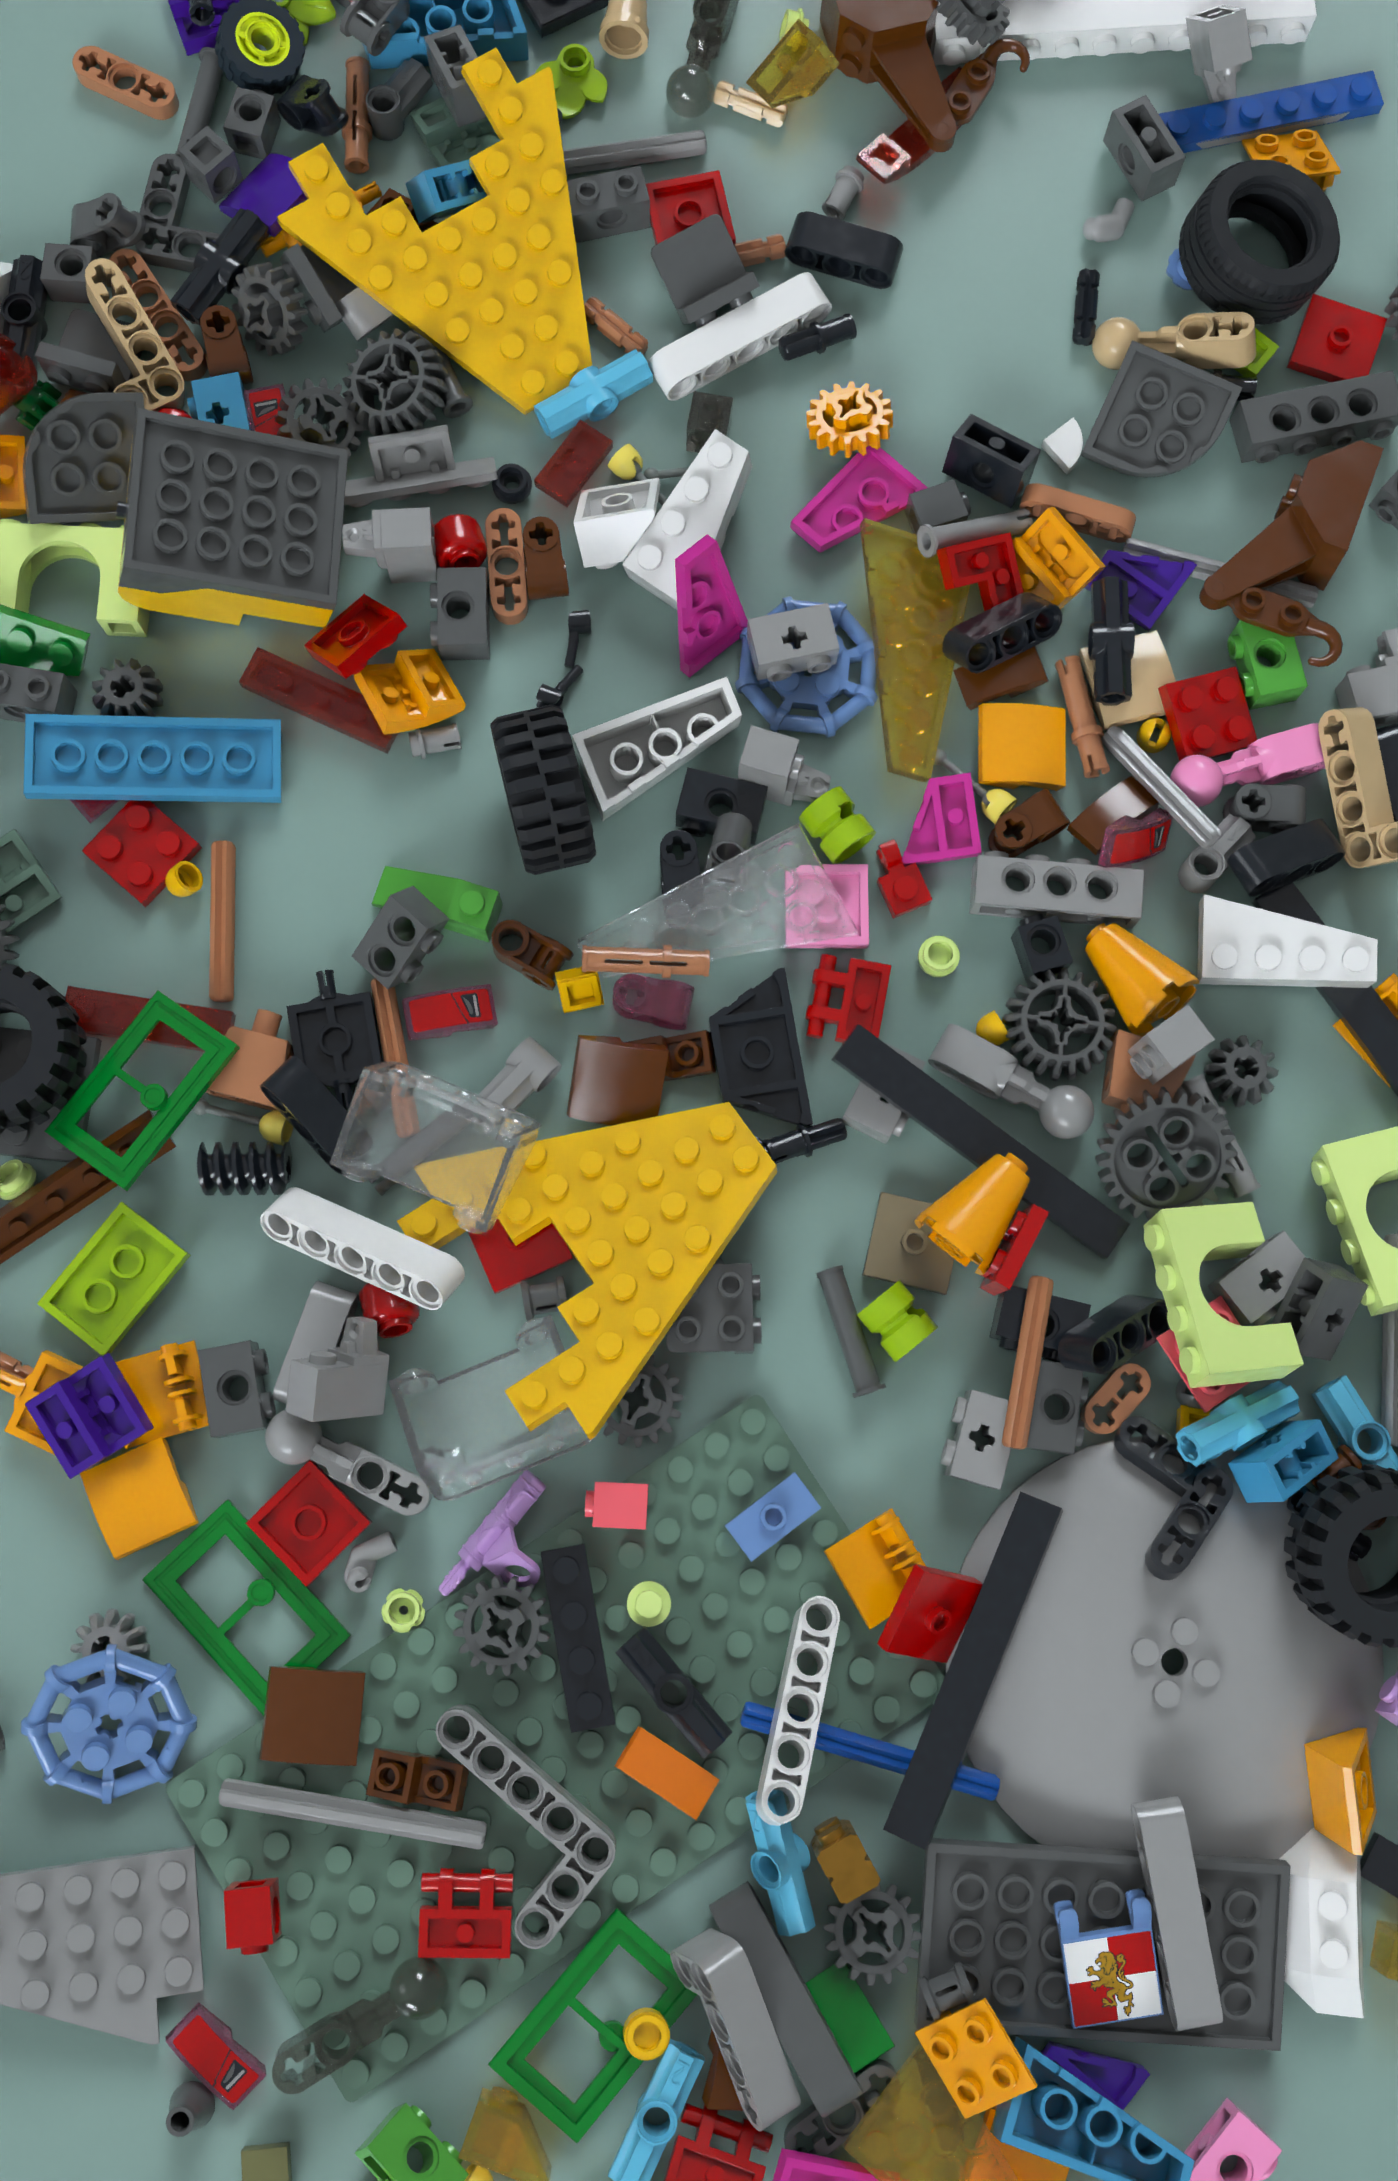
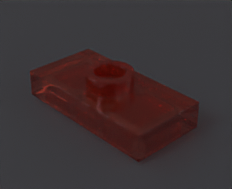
M580 420L534 479L535 487L565 507H568L612 450L613 441Z

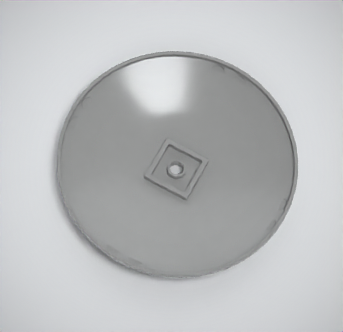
M1143 1436L1131 1437L1129 1442L1137 1446ZM1114 1440L1080 1449L1074 1454L1059 1458L1033 1474L1013 1490L994 1510L978 1532L967 1552L959 1574L974 1577L983 1584L1020 1492L1058 1506L1063 1510L967 1750V1756L975 1769L995 1774L1000 1779V1788L995 1799L996 1802L1025 1833L1039 1844L1138 1851L1131 1804L1177 1795L1185 1812L1193 1854L1279 1859L1314 1828L1304 1744L1359 1727L1367 1728L1370 1750L1380 1715L1375 1709L1381 1701L1379 1692L1383 1686L1384 1679L1382 1645L1379 1647L1368 1646L1357 1639L1352 1640L1318 1619L1308 1610V1605L1299 1600L1293 1590V1586L1297 1582L1287 1576L1285 1567L1286 1561L1292 1560V1556L1284 1551V1539L1286 1536L1292 1537L1294 1529L1288 1525L1292 1512L1287 1508L1288 1499L1284 1502L1247 1503L1228 1465L1240 1453L1230 1449L1218 1458L1209 1460V1462L1230 1477L1234 1492L1190 1564L1176 1579L1161 1580L1155 1577L1145 1564V1554L1181 1497L1125 1459L1117 1451ZM1155 1444L1148 1456L1153 1459L1161 1446ZM1171 1454L1162 1457L1163 1466L1168 1472L1172 1474L1184 1472V1464L1179 1457ZM1211 1482L1206 1486L1205 1493L1198 1501L1204 1507L1216 1494L1217 1486ZM1189 1513L1179 1515V1525L1185 1532L1189 1534L1200 1532V1523L1194 1515ZM1174 1540L1168 1549L1162 1553L1161 1562L1167 1566L1173 1562L1172 1558L1181 1544ZM1348 1558V1572L1354 1590L1356 1592H1369L1368 1585L1357 1561H1352ZM965 1624V1626H964V1628H963V1631H962V1633H961V1635H960V1637H959V1639H958V1641H957V1643H956V1645H955V1647H954V1649H953V1652H952V1654H951V1656H950L948 1662L945 1663V1676H946V1673H947V1671H948V1668H949V1666H950V1664H951V1661H952V1659H953V1656H954V1654H955V1651H956V1649H957V1646H958V1644H959V1641H960V1639H961V1637H962V1634H963V1632H964V1629H965V1627H966V1624ZM1176 1648L1183 1655V1667L1176 1674H1167L1162 1667V1656L1167 1650Z

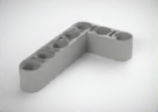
M458 1704L452 1706L440 1717L436 1724L437 1740L442 1747L563 1852L523 1902L515 1920L514 1930L516 1938L522 1945L531 1949L545 1947L611 1867L616 1853L617 1842L615 1834L477 1711L468 1705ZM453 1716L465 1718L470 1726L469 1736L464 1739L452 1737L447 1730L448 1719ZM488 1746L499 1748L504 1755V1765L497 1769L486 1767L480 1757L483 1748ZM523 1776L533 1778L538 1783L539 1793L531 1799L520 1797L514 1787L515 1781ZM556 1807H565L572 1813L574 1822L568 1828L558 1829L551 1824L549 1812ZM590 1838H601L608 1845L609 1851L603 1858L592 1859L584 1852L583 1844ZM560 1875H571L578 1882L579 1889L573 1895H561L554 1887V1880ZM532 1912H540L548 1919L549 1927L540 1933L532 1932L526 1927L524 1917Z

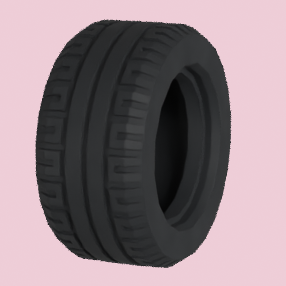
M1248 160L1233 164L1222 170L1210 182L1185 218L1179 239L1182 269L1189 285L1198 298L1214 312H1245L1253 317L1255 325L1281 322L1299 311L1334 269L1340 250L1337 216L1330 200L1320 186L1298 169L1274 160ZM1245 218L1261 224L1275 235L1287 254L1288 269H1275L1260 264L1241 250L1230 232L1228 219Z

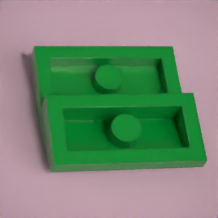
M833 1964L805 1984L854 2073H857L894 2048L895 2044L857 1980L853 1981L848 1978L850 1969L848 1965L836 1968Z

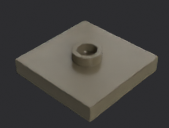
M885 1192L880 1193L862 1276L896 1283L900 1280L908 1287L942 1295L947 1294L954 1259L928 1238L932 1229L926 1223L919 1229L914 1221L932 1203Z

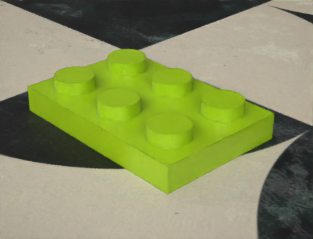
M121 1201L37 1304L100 1355L111 1354L191 1255Z

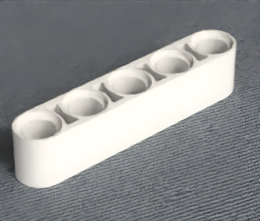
M803 272L661 348L648 361L649 368L668 400L681 399L779 346V339L781 337L809 328L811 322H822L831 312L832 304L813 275L809 272Z
M288 1188L260 1217L261 1227L273 1240L425 1309L437 1310L463 1282L465 1277L464 1268L461 1263L450 1254L301 1188Z
M825 1596L809 1598L796 1611L793 1618L756 1795L758 1816L770 1825L779 1826L793 1821L800 1814L803 1806L840 1622V1613L837 1605ZM809 1609H818L825 1615V1630H815L809 1626L806 1620V1613ZM800 1653H808L816 1659L817 1672L815 1675L807 1676L799 1670L797 1657ZM790 1698H800L807 1704L808 1717L804 1722H798L789 1715L787 1704ZM782 1743H789L797 1749L799 1762L795 1768H787L780 1763L778 1749ZM772 1790H781L788 1796L790 1807L784 1816L774 1814L768 1806V1797Z

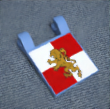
M1132 1889L1125 1893L1131 1925L1079 1933L1078 1915L1075 1909H1073L1072 1902L1070 1900L1057 1901L1053 1905L1073 2029L1164 2015L1152 1932L1151 1904L1148 1898L1145 1897L1142 1889Z

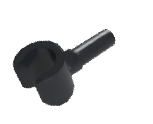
M589 610L573 611L568 616L569 643L564 663L565 667L573 668L575 665L579 634H591Z
M575 665L562 681L558 683L556 688L542 684L536 696L538 700L536 706L542 707L552 704L561 707L564 694L583 673V669L579 665Z

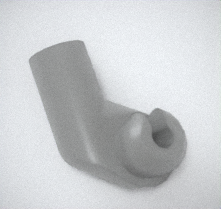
M1119 198L1111 214L1098 215L1096 218L1090 217L1083 225L1085 238L1087 240H1095L1096 242L1118 240L1123 235L1133 213L1134 203L1127 198Z
M390 1531L356 1545L351 1550L344 1571L345 1583L351 1591L355 1593L366 1591L371 1585L377 1560L398 1551Z

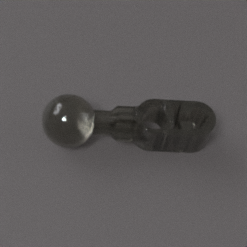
M739 0L694 1V19L686 44L689 52L687 64L674 70L666 85L668 104L676 114L685 118H696L707 112L712 105L715 88L713 80L708 73L711 60L718 57L721 45L729 36ZM710 18L717 19L713 22H706V20Z
M418 1956L409 1958L394 1971L387 1992L372 2001L362 1998L340 2012L330 2013L283 2042L276 2051L272 2068V2079L275 2086L286 2094L301 2093L346 2065L356 2052L380 2038L384 2026L398 2017L404 2016L412 2020H423L436 2014L445 2003L448 1994V1979L442 1966L431 1958H418ZM340 2029L347 2033L350 2040L345 2047L334 2050L326 2046L323 2038L329 2031ZM313 2042L315 2053L310 2056L311 2043ZM292 2057L296 2063L304 2060L302 2072L297 2074L293 2068L286 2071L287 2058Z

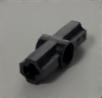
M240 208L217 240H208L198 251L193 264L194 270L170 300L172 306L192 324L201 326L200 318L207 308L217 305L225 293L232 294V288L239 286L235 277L244 273L243 269L247 267L249 261L270 235L269 228L256 214L248 209Z
M20 255L18 259L13 260L9 294L3 299L0 306L1 314L5 319L0 347V373L12 378L14 381L23 382L35 378L38 362L35 353L40 341L46 337L48 332V325L44 319L48 293L40 279L43 261L32 255Z
M1108 576L1098 581H1093L1091 585L1092 623L1089 626L1088 656L1090 660H1093L1095 702H1100L1103 706H1116L1130 701L1132 697L1131 659L1134 654L1135 629L1133 622H1129L1128 581L1122 580L1117 576Z
M645 1626L615 1652L651 1695L657 1707L670 1718L703 1759L716 1750L732 1734V1730L694 1686L689 1676L679 1668ZM669 1680L680 1681L687 1689L685 1698L679 1703H668L661 1695L662 1686Z

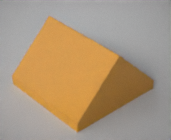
M1357 1727L1306 1743L1304 1748L1314 1829L1351 1854L1363 1855L1377 1809L1367 1728Z

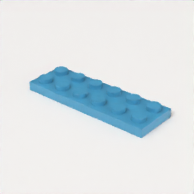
M26 714L24 795L26 799L281 803V719Z

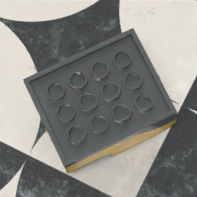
M138 408L132 436L126 502L118 501L116 518L124 519L118 583L119 595L130 604L143 609L238 626L243 614L322 628L326 627L337 604L348 450Z

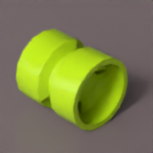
M841 786L825 792L813 801L799 816L800 822L809 834L814 838L820 837L822 839L820 848L832 864H840L855 855L876 834V831L863 814L853 813L855 804Z
M900 1280L857 1314L871 1333H880L882 1335L880 1344L894 1362L906 1355L938 1328L923 1308L915 1309L913 1307L915 1298Z

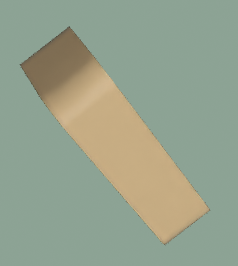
M104 258L93 260L85 269L88 299L134 377L117 386L113 392H143L144 408L147 410L157 411L162 408L182 409L185 400V382L182 374L125 276L113 261ZM105 285L107 287H112L111 299H109V292L107 291ZM127 315L135 321L129 325H121L116 322V318ZM146 350L154 353L156 357L152 360L144 361L137 358L136 354ZM166 385L171 386L177 392L167 397L160 395L156 390L160 386Z
M1363 707L1329 710L1320 718L1318 733L1340 844L1345 851L1344 859L1354 868H1365L1397 862L1398 821L1394 822L1374 718L1369 710Z

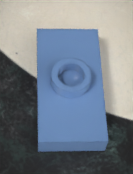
M793 1472L724 1526L752 1562L816 1513L821 1507L797 1474Z

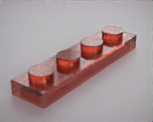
M257 647L239 680L242 688L388 754L398 733L383 734L362 694Z
M73 986L67 987L65 996L66 1002L73 1006L79 1015L80 1020L77 1024L85 1030V1033L120 1038L150 1000L149 998ZM177 1003L224 1036L227 1030L234 1026L236 1014L232 1011ZM161 1021L143 1041L145 1043L203 1051Z

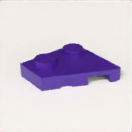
M1108 550L1101 559L1106 567L1085 588L1091 592L1093 581H1098L1108 576H1117L1122 580L1128 581L1129 619L1149 632L1193 573L1197 564L1186 560L1184 563L1159 560L1160 557L1132 556L1128 552Z
M1049 2041L1041 2051L1043 2055L1122 2110L1125 2109L1150 2076V2073L1141 2064Z

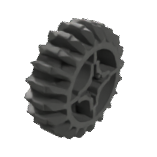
M395 328L391 336L387 332L380 331L379 341L377 342L367 338L368 347L364 351L355 349L358 359L356 363H347L348 369L352 374L342 378L345 386L348 388L342 395L344 397L354 396L347 409L353 412L359 410L356 420L361 427L365 426V431H370L374 436L411 431L414 428L423 429L424 422L427 419L437 421L433 411L436 407H445L440 395L450 392L448 385L444 382L449 375L447 369L443 366L442 356L437 350H434V346L427 339L421 338L415 332L408 331L405 334L402 330ZM410 360L417 361L419 375L412 374V370L409 368ZM374 395H379V400L382 402L381 410H376Z
M1062 968L1059 971L1057 979H1055L1051 970L1043 972L1041 980L1035 975H1030L1026 980L1028 987L1019 984L1014 990L1017 998H1009L1005 1006L1013 1013L1005 1014L1002 1017V1023L1014 1027L1007 1030L1008 1035H1006V1038L1009 1041H1017L1010 1048L1009 1052L1012 1055H1017L1021 1051L1025 1054V1057L1020 1062V1066L1026 1068L1031 1062L1037 1064L1034 1070V1075L1040 1077L1046 1068L1050 1069L1049 1076L1052 1081H1057L1060 1078L1062 1069L1068 1080H1073L1077 1076V1068L1086 1075L1092 1071L1091 1062L1098 1065L1102 1063L1105 1059L1102 1051H1109L1113 1046V1042L1106 1036L1113 1035L1117 1031V1026L1105 1021L1113 1018L1116 1013L1114 1009H1103L1102 1007L1109 1000V994L1105 993L1097 997L1093 992L1097 989L1098 982L1093 981L1087 987L1082 984L1084 980L1083 972H1078L1073 980H1069L1067 968ZM1046 995H1055L1050 1011H1039L1036 1015L1028 1014L1030 1004L1033 1001ZM1071 999L1084 1009L1087 1016L1079 1015L1073 1010ZM1057 1015L1060 1018L1061 1025L1067 1026L1061 1034L1058 1031V1025L1051 1023ZM1029 1028L1031 1032L1041 1034L1046 1039L1048 1050L1043 1049L1037 1044ZM1082 1034L1090 1035L1085 1049L1075 1054L1064 1055V1048L1068 1045L1069 1037H1080Z

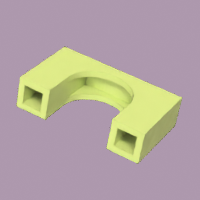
M14 519L0 520L1 605L29 613L31 590L37 576L47 566L59 560L69 558L83 559L95 564L100 569L96 620L105 633L109 636H148L150 610L130 604L118 593L124 525L120 526V528H109L89 522L81 523L79 526H67L60 523L26 524Z
M1397 1126L1322 1145L1313 1156L1311 1163L1313 1178L1318 1186L1322 1185L1327 1198V1216L1333 1225H1337L1340 1232L1342 1256L1348 1265H1352L1356 1277L1369 1285L1361 1300V1304L1367 1305L1371 1317L1398 1310V1248L1386 1243L1377 1235L1369 1222L1366 1211V1201L1370 1188L1398 1179Z
M1253 1202L1161 1209L1143 1225L1144 1242L1147 1249L1151 1252L1156 1269V1284L1163 1293L1168 1310V1325L1174 1332L1180 1352V1367L1187 1376L1190 1388L1282 1379L1304 1364L1291 1322L1258 1326H1241L1231 1323L1211 1308L1200 1287L1199 1271L1203 1261L1244 1258L1265 1242Z

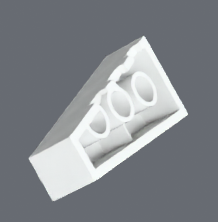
M727 677L572 735L574 751L602 821L739 726L742 713Z
M1204 894L1199 902L1197 978L1199 984L1368 988L1377 982L1378 939Z

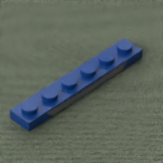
M1372 70L1160 113L1159 116L1183 153L1241 142L1242 139L1256 138L1261 134L1276 135L1379 114L1384 102L1374 71Z

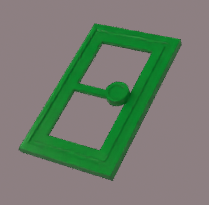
M157 990L44 1132L125 1191H128L240 1047ZM159 1021L205 1051L169 1098L167 1091L161 1085L149 1084L145 1086L122 1070L123 1066ZM116 1076L141 1093L140 1101L147 1109L151 1111L159 1110L122 1157L77 1126Z
M227 1499L142 1580L264 1716L268 1681L259 1674L225 1635L254 1606L269 1604L273 1600L276 1590L315 1633V1636L284 1666L314 1667L317 1669L351 1634L310 1588L306 1587L246 1524L248 1520ZM226 1535L265 1579L253 1581L247 1590L248 1600L221 1626L217 1627L177 1580Z
M618 1908L613 1911L488 2063L499 2076L575 2143L581 2140L644 2061L635 2058L628 2051L623 2038V2025L620 2022L610 2020L603 2023L575 1998L619 1944L667 1987L652 2008L664 2016L669 2029L697 1996L696 1993L686 1988L680 1981L672 1965L670 1954ZM568 2005L599 2032L598 2038L605 2050L610 2052L616 2051L575 2103L525 2060L527 2055Z

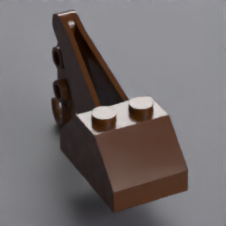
M822 0L820 23L833 66L841 70L846 76L856 78L866 84L879 82L928 143V146L936 152L950 150L954 144L957 126L967 124L974 118L994 85L997 60L1001 54L1006 52L1017 54L1021 59L1020 71L1022 73L1027 71L1030 64V54L1020 41L1012 38L999 39L993 45L990 44L984 53L967 62L962 67L945 94L930 51L937 16L936 8L939 5L938 1Z
M1360 440L1309 460L1302 475L1294 473L1286 494L1282 496L1274 515L1275 520L1206 579L1199 594L1202 605L1211 610H1218L1229 606L1239 620L1282 636H1315L1324 639L1329 645L1328 654L1320 658L1310 657L1308 664L1324 667L1336 662L1342 653L1343 642L1341 635L1335 627L1319 620L1302 603L1265 589L1297 576L1301 583L1316 586L1319 590L1324 591L1348 551L1384 448Z

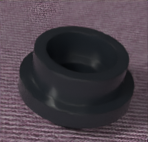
M509 463L497 470L498 479L492 480V488L495 496L500 501L507 504H518L527 499L532 490V480L526 469L517 464ZM510 482H515L519 484V487L507 489L506 485Z

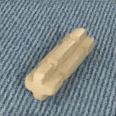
M724 80L719 81L714 92L715 104L725 108H729V105H731L735 112L759 121L765 118L767 119V124L777 128L782 127L787 116L788 106L774 99L770 103L768 102L769 98L742 87L736 90L734 89V84Z

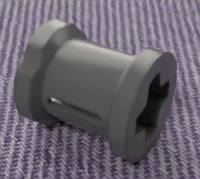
M563 1276L556 1277V1280L553 1282L531 1286L527 1282L520 1283L527 1321L533 1320L535 1315L559 1311L557 1307L567 1301Z
M961 1961L954 1963L953 1970L929 1980L925 1976L918 1978L934 2021L940 2019L941 2013L966 2002L969 2005L976 2002ZM955 1985L958 1986L952 1992L937 1996V1993Z

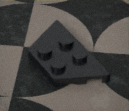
M785 967L778 968L772 973V976L755 988L747 990L728 1007L725 1006L709 1017L708 1022L723 1103L730 1102L732 1106L795 1125L802 1124L807 1128L813 1125Z

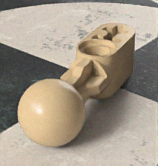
M1245 312L1194 313L1184 317L1178 326H1164L1158 331L1143 332L1130 319L1114 317L1106 320L1097 328L1095 337L1092 340L1094 357L1102 366L1112 370L1120 369L1132 340L1199 369L1245 367L1255 359L1257 352L1255 322L1253 317Z

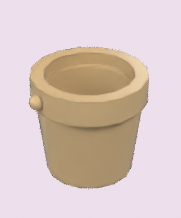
M609 0L605 17L600 24L599 42L602 48L609 55L619 59L639 57L647 49L649 40L646 0Z

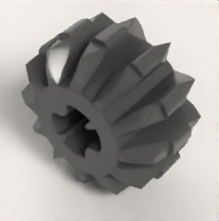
M133 658L130 659L125 667L120 660L115 659L114 669L111 671L100 667V674L104 679L92 681V688L97 693L92 697V702L97 709H101L100 715L156 717L152 708L163 706L164 701L159 695L163 691L161 681L155 678V672L150 666L145 665L141 667L138 660Z
M1246 1035L1239 1036L1235 1043L1230 1038H1226L1220 1042V1049L1214 1048L1208 1053V1057L1213 1063L1206 1065L1203 1072L1207 1075L1215 1076V1079L1208 1083L1210 1090H1214L1217 1087L1222 1090L1219 1094V1102L1224 1103L1232 1096L1235 1107L1240 1108L1244 1106L1246 1100L1255 1105L1262 1101L1261 1093L1269 1094L1273 1091L1274 1086L1268 1079L1278 1076L1279 1070L1267 1066V1063L1275 1058V1054L1267 1053L1263 1056L1260 1053L1263 1048V1041L1257 1040L1249 1046ZM1239 1064L1246 1069L1242 1074L1247 1076L1243 1079L1236 1074L1239 1068H1234Z

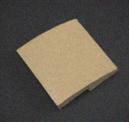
M1157 630L1135 635L1134 654L1131 659L1132 697L1130 701L1116 706H1103L1102 703L1095 702L1093 660L1089 659L1088 647L1080 648L1081 666L1092 689L1091 703L1103 730L1109 729L1112 726L1118 727L1166 715L1158 688L1165 684L1176 682Z

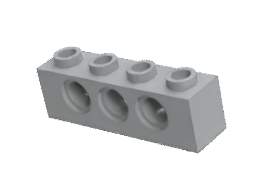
M988 851L984 855H978L972 866L969 914L1021 919L1036 914H1043L1044 919L1057 915L1059 922L1097 926L1102 923L1106 925L1117 923L1123 928L1133 929L1142 918L1144 870L1132 869L1131 864L1124 862L1098 866L1091 865L1089 860L1081 858L1068 859L1065 863L1050 861V858L1044 855H1028L1025 859L1011 858L1008 853L1002 851ZM1008 877L1020 879L1024 884L1025 890L1019 892L1011 890L1007 886L1005 879ZM1057 881L1061 883L1065 889V894H1053L1048 889L1047 882ZM1095 884L1101 886L1106 893V898L1097 899L1093 897L1089 892L1088 885Z

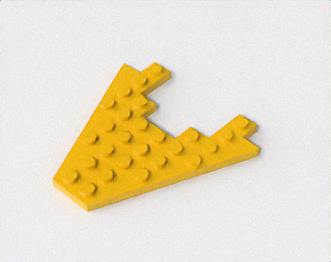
M497 47L463 65L461 71L500 139L499 142L469 158V165L484 189L486 197L421 232L401 196L366 215L324 143H321L288 161L290 171L308 200L277 216V220L283 230L526 415L534 410V405L568 387L571 379L579 371L592 366L552 70L548 66L517 83Z
M730 1102L420 1164L414 1170L432 1196V1199L397 1220V1223L405 1235L436 1249L446 1245L493 1214H495L515 1246L551 1223L554 1225L593 1283L557 1307L579 1342L506 1389L505 1393L530 1432L569 1407L583 1431L591 1440L596 1437L778 1171L774 1161Z

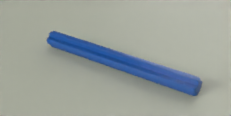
M750 1701L746 1702L742 1709L740 1723L745 1728L769 1735L774 1708ZM789 1713L792 1719L798 1722H804L807 1719ZM819 1722L814 1746L815 1749L903 1775L906 1774L915 1752L908 1748ZM961 1765L952 1789L993 1801L996 1799L1000 1788V1779L995 1774Z

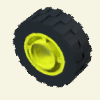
M240 0L236 4L232 3L227 13L224 12L215 39L217 41L215 55H218L220 69L224 70L227 79L230 82L233 81L238 85L237 87L248 90L258 89L269 95H274L278 92L281 94L286 91L287 86L291 87L294 83L305 55V46H303L304 35L298 27L299 23L290 16L286 8L278 6L272 0ZM253 43L264 46L267 51L259 50Z

